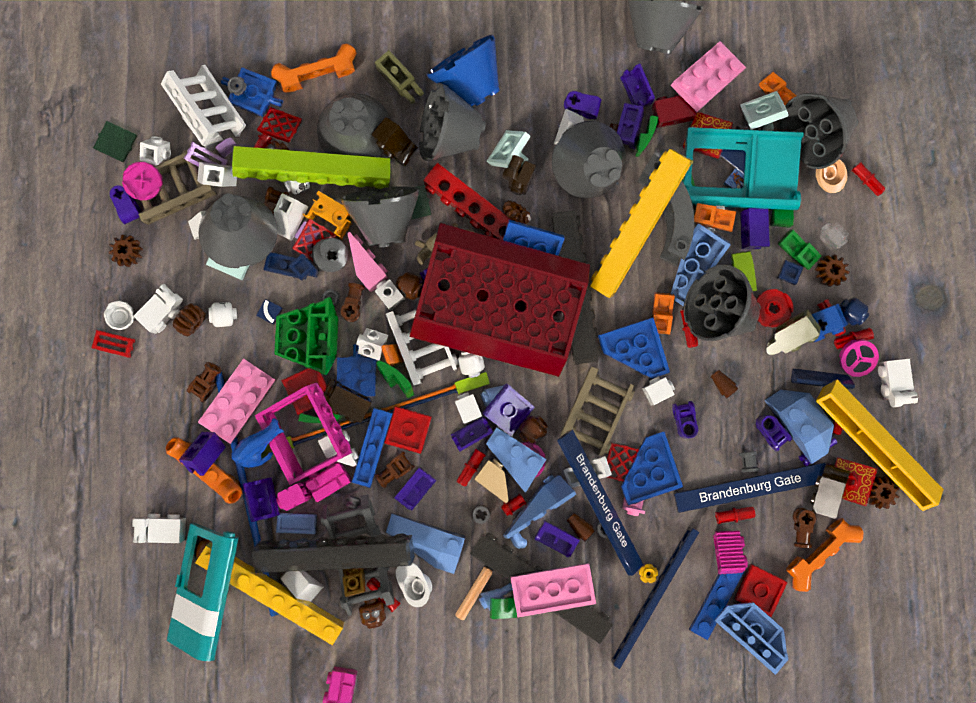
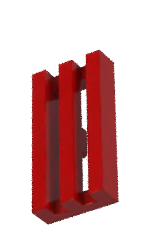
M96 330L91 348L131 358L130 353L131 350L133 351L132 346L135 343V339ZM100 335L127 341L128 344L124 345L100 339L99 337ZM98 342L124 348L126 349V351L124 353L108 349L105 347L97 346Z

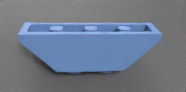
M779 390L765 400L811 464L829 453L834 424L810 393Z
M755 603L727 605L715 618L714 621L775 675L788 661L784 629Z

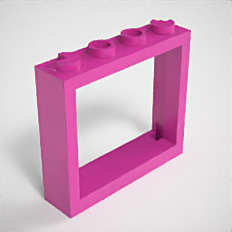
M318 383L305 386L255 415L263 430L269 426L272 418L277 419L274 413L307 395L337 453L303 472L284 432L278 434L269 445L289 485L353 453Z

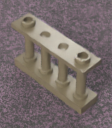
M187 150L183 151L181 155L155 166L161 175L170 171L180 194L178 195L179 197L169 199L166 189L162 185L159 192L162 200L160 205L154 207L151 205L150 200H141L144 212L138 215L145 224L149 225L217 195L212 185H203L197 181V166L183 159L187 154ZM194 155L190 157L193 160L199 159ZM185 164H188L197 185L196 189L190 192L186 190L177 169Z
M591 366L559 437L567 431L573 430L579 440L599 448L597 455L603 456L604 453L607 454L610 450L611 443L609 441L627 401L632 400L635 391L632 390L634 387L632 384H629L625 389L600 378V375L597 374L599 369ZM592 384H597L623 396L619 406L591 395L592 392H589ZM584 402H591L615 413L611 424L585 413L581 409ZM576 419L584 420L606 430L607 433L603 442L576 430V427H574Z

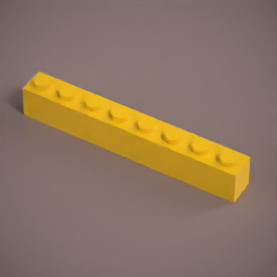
M669 149L668 152L665 151L662 154L658 170L655 168L649 177L651 182L648 187L644 186L640 192V201L632 206L629 212L631 214L629 220L623 222L619 229L621 231L619 237H615L610 244L611 251L608 255L605 254L600 262L602 265L600 270H596L591 277L593 282L590 287L608 298L615 295L693 162L673 149Z
M837 379L824 386L816 402L922 511L939 505L944 489Z
M212 542L206 545L195 562L208 570ZM235 557L230 580L232 586L329 644H334L343 629V621L310 601L296 599L287 587Z

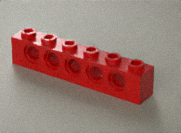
M437 163L423 180L425 189L430 194L434 195L436 193L441 197L439 200L446 206L451 205L454 207V211L463 218L465 216L471 220L469 223L473 227L484 230L485 236L503 240V236L499 234V231L506 229L508 220L511 219ZM443 183L450 185L449 189L445 191L439 187ZM461 194L465 199L462 202H457L454 200L455 196ZM472 206H477L480 210L478 213L473 214L469 209ZM487 217H491L495 222L492 225H487L484 223V220Z

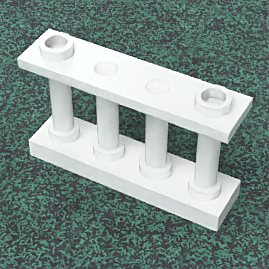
M206 65L201 66L196 76L184 79L178 78L174 70L166 72L161 85L202 145L209 144L215 132L231 129L235 137H239L246 124ZM200 84L205 92L189 94L185 86ZM210 99L215 106L201 110L195 102ZM221 114L225 120L223 123L211 125L206 119L208 116Z
M416 310L400 316L399 314L395 315L391 311L386 313L413 386L422 384L420 379H423V376L448 366H452L454 371L457 370L458 359L456 354L451 355L449 347L433 343L421 349L409 351L407 343H410V340L415 338L409 337L410 332L407 334L406 332L402 333L400 326L404 322L414 319ZM445 348L448 359L422 369H416L414 364L416 358Z

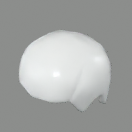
M120 300L109 303L104 311L106 323L111 328L117 330L130 327L135 318L133 308L127 302Z

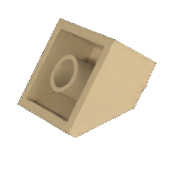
M488 459L475 476V480L507 503L509 499L505 472L502 469L503 465L496 459H493V461Z

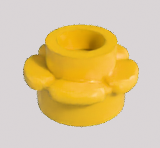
M645 564L639 570L640 579L644 583L655 582L656 576H658L657 568H654L652 564Z

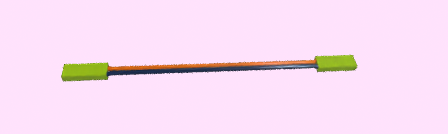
M484 372L477 377H469L457 381L453 386L381 410L393 413L395 406L407 409L453 393L461 394L488 385L490 382L487 373ZM372 412L367 413L361 423L370 421ZM346 420L339 424L343 430L361 423L357 421L352 423ZM322 428L297 437L289 436L286 438L293 449L297 444L322 437L327 433ZM269 444L264 452H262L261 458L273 452Z

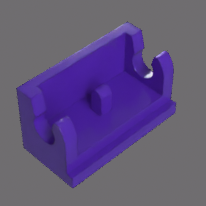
M641 64L635 65L631 71L625 70L620 79L631 104L643 106V108L652 105L655 96Z
M624 103L617 134L620 136L623 144H627L629 148L635 149L644 117L643 106Z
M748 208L740 212L741 248L761 249V247H770L768 209Z
M482 416L451 434V438L460 452L490 435L493 431L485 417Z
M201 432L180 457L179 461L183 463L189 472L193 473L196 471L200 476H204L226 447L215 432Z
M419 467L396 495L395 499L407 509L413 510L436 482V479Z
M272 477L243 484L251 522L280 515Z
M545 520L542 522L534 538L568 558L571 557L580 541L577 537Z

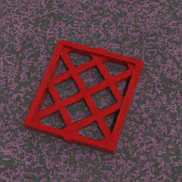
M270 107L257 131L290 143L302 119ZM270 113H273L274 117L268 118ZM285 118L287 122L280 123L279 119ZM276 120L278 124L271 125L270 121ZM267 122L269 126L262 128L264 123ZM297 122L296 126L293 128L291 123ZM289 125L290 129L284 130L282 126ZM280 127L281 131L274 132L273 128ZM292 131L291 135L287 137L286 133Z
M308 219L292 249L302 254L303 252L298 250V247L304 246L306 252L303 254L313 261L309 255L312 254V251H308L307 245L312 243L315 245L319 240L325 239L323 231L330 233V236L325 238H335L336 235L324 226ZM311 224H315L319 229L313 231ZM309 226L310 232L305 233L306 229ZM320 232L321 239L315 240L314 233ZM311 234L313 241L306 242L305 236ZM301 238H302V239H303V243H302V244H298V243L300 242Z
M611 443L607 462L608 465L610 463L612 466L610 471L614 470L617 477L608 476L607 478L624 481L622 476L629 471L625 463L629 460L633 463V458L636 457V454L630 456L627 450H635L637 454L639 449ZM614 447H622L623 451L617 453ZM613 450L615 455L610 458L611 452ZM625 452L628 459L622 461L619 455ZM617 457L620 464L614 466L611 460ZM622 465L625 472L619 474L617 468Z

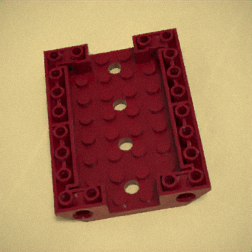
M440 223L409 337L559 377L568 359L589 282L590 265ZM446 279L449 281L450 287L447 291L439 289L438 283L440 280ZM485 290L488 293L486 301L481 302L477 299L478 291ZM519 300L524 301L526 304V308L522 312H518L515 309V304ZM556 311L563 313L564 317L560 322H555L553 319V314Z

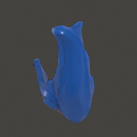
M272 418L269 426L240 440L236 444L235 450L231 453L232 460L245 468L257 467L270 460L273 452H270L263 458H261V455L267 445L278 434L284 432L283 429L279 428L278 420Z

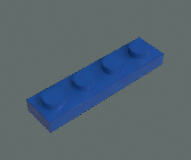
M378 408L373 409L352 483L371 487L393 413Z
M744 571L742 573L718 574L689 628L690 631L706 640L709 639L717 624L714 621L715 618L726 607Z

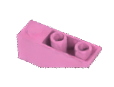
M349 232L348 238L356 276L372 292L380 282L388 279L386 275L388 271L381 263L377 265L373 260L375 255L369 248L365 250L361 246L364 242L357 234L353 236Z

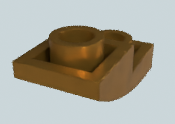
M362 557L342 561L345 597L364 593L365 574Z

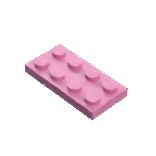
M718 42L674 80L671 86L698 112L741 74L746 67L721 42Z
M243 358L198 423L232 444L276 380Z
M589 563L511 576L517 617L596 604Z

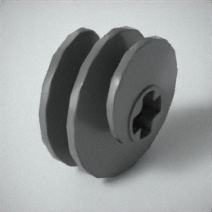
M335 238L319 240L312 250V259L320 270L325 272L339 271L348 261L347 247L342 241ZM328 251L334 253V254H332V256H333L332 259L327 258V256H328L327 252H328Z

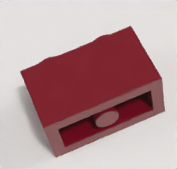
M679 94L671 98H667V96L657 98L652 105L653 115L658 117L656 128L690 122L697 115L696 111Z

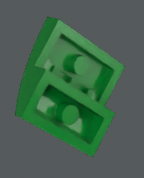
M376 362L380 374L390 388L398 384L407 398L414 395L411 383L403 374L385 362Z

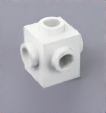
M152 136L150 139L140 142V161L156 166L169 160L171 156L170 142L164 141L163 138Z
M366 328L363 335L360 334L357 339L356 345L359 346L358 354L380 361L383 355L381 347L386 345L388 335Z

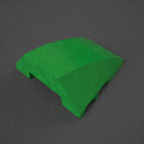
M329 297L324 299V301L312 303L307 307L276 316L274 354L327 375L337 357L339 319L332 299Z

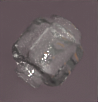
M828 222L820 229L822 233L819 239L829 250H839L849 241L847 239L849 233L838 222L832 225Z

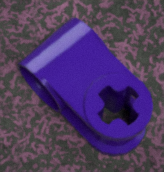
M572 91L568 93L564 101V109H568L587 119H597L602 99L594 95Z
M114 186L110 190V198L122 223L127 224L140 218L138 214L142 213L135 199L126 193L124 187Z
M688 401L687 404L682 405L672 404L673 416L679 436L684 439L695 437L698 433V425L693 402ZM685 425H689L692 428L690 435L684 433Z
M761 415L757 418V429L774 451H779V447L792 440L791 435L774 416ZM769 419L770 427L766 429L764 421Z

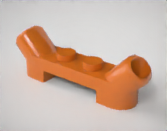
M345 43L341 45L335 57L321 58L315 63H304L294 69L277 63L273 66L271 75L274 80L281 83L283 92H294L303 89L302 81L336 72L338 78L354 73L353 60L357 53L354 47Z
M174 437L167 443L165 450L169 456L179 461L180 457L192 443L186 442L179 437ZM215 463L211 465L204 476H200L196 471L193 472V474L222 496L226 503L233 504L241 498L242 489L239 481L231 474H227Z
M843 518L834 521L826 529L830 535L827 540L805 560L797 556L787 566L786 571L792 576V587L796 591L808 592L811 590L812 572L823 567L826 563L825 560L829 556L835 555L844 542L860 543L864 537L863 529L859 525H848Z

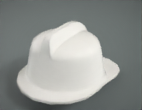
M409 561L402 562L396 569L397 582L407 602L411 606L422 607L429 599L432 591V582L416 564Z

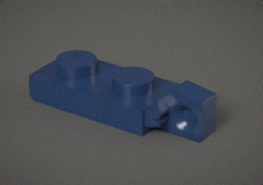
M272 252L266 257L264 271L299 279L288 266L297 258ZM315 269L308 276L317 278L319 270Z

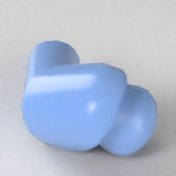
M519 532L510 537L514 547L520 549L527 546V540Z

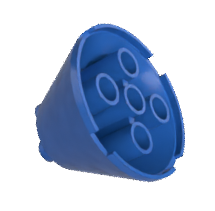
M493 34L473 42L474 44L467 51L464 47L433 67L431 69L432 73L429 74L428 72L426 75L436 84L442 83L448 86L469 105H480L486 100V96L489 94L492 96L500 91L496 46Z

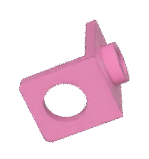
M624 497L622 508L627 510V514L639 516V513L645 514V511L642 510L643 501L627 505Z

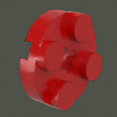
M777 289L764 291L756 299L757 303L761 306L758 321L764 327L775 328L788 321L791 313H793L794 307L791 298L786 293ZM771 303L773 304V306L777 305L778 309L775 310V314L772 311H769Z

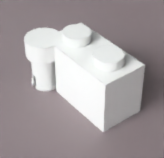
M166 284L161 285L160 288L162 290L157 289V294L134 315L151 333L156 334L163 331L167 326L166 323L170 319H174L183 307L181 305L183 299L178 294H174Z
M910 359L879 362L878 374L882 380L881 394L884 400H889L892 407L917 403L918 398H911L917 396V393L913 391Z
M150 513L148 517L133 518V543H145L146 541L151 543H181L185 541L186 518H180V514H168L167 517H160L159 513Z

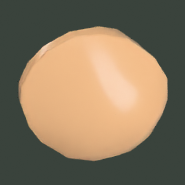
M841 160L827 168L816 169V178L823 190L829 193H836L844 188L847 182V170Z

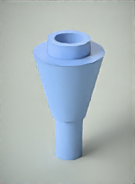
M509 583L500 589L480 593L481 598H479L482 607L484 609L488 608L490 611V598L504 597V595L513 591L512 584Z

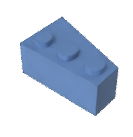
M496 427L486 445L526 493L546 459Z

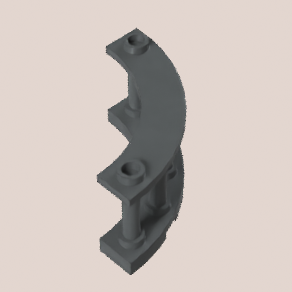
M653 154L637 181L639 184L648 187L651 182L649 179L651 173L655 168L658 170L661 164L659 161L660 157ZM683 181L679 184L663 212L667 234L663 251L659 258L675 267L680 259L685 260L694 233L693 206Z
M368 494L361 496V504L357 508L330 514L327 505L323 506V514L320 516L322 525L327 528L336 557L342 591L340 605L342 609L346 610L348 616L352 615V604L380 597V599H384L387 606L394 604L392 581L388 580L387 574L389 570L387 555L380 527L376 525L373 517L375 516V511ZM357 515L364 516L365 526L337 533L334 521ZM366 533L371 536L372 545L369 548L342 554L339 540ZM360 556H376L377 567L364 572L365 580L374 577L380 578L381 587L374 591L345 597L342 561Z

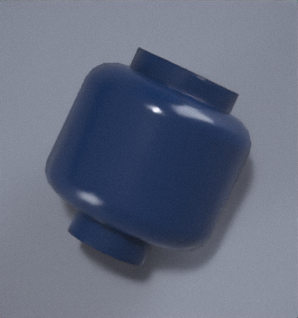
M856 297L849 300L844 299L839 305L847 323L852 326L861 325L869 316L868 306Z

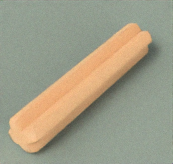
M483 567L455 614L457 618L465 620L493 573L490 568Z

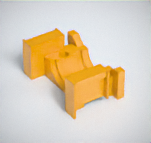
M318 191L316 194L319 199L317 201L313 199L314 204L307 215L303 214V216L311 220L316 215L322 217L337 227L334 234L343 240L349 227L353 225L348 220L349 213L342 204Z

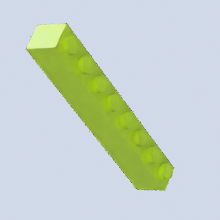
M233 146L232 172L233 177L241 179H274L281 182H315L321 185L328 183L338 186L355 185L357 187L369 186L382 189L389 187L390 158Z

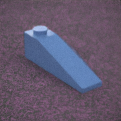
M699 223L694 228L685 260L681 259L671 291V294L675 295L674 301L683 307L686 295L693 282L706 274L705 271L716 266L731 245L729 241Z
M551 474L543 480L544 484L534 493L503 536L509 539L528 527L532 520L536 521L545 516L548 509H556L574 497L576 492L560 475L553 476Z
M393 513L391 514L386 533L433 567L449 573H455L465 540L464 535Z

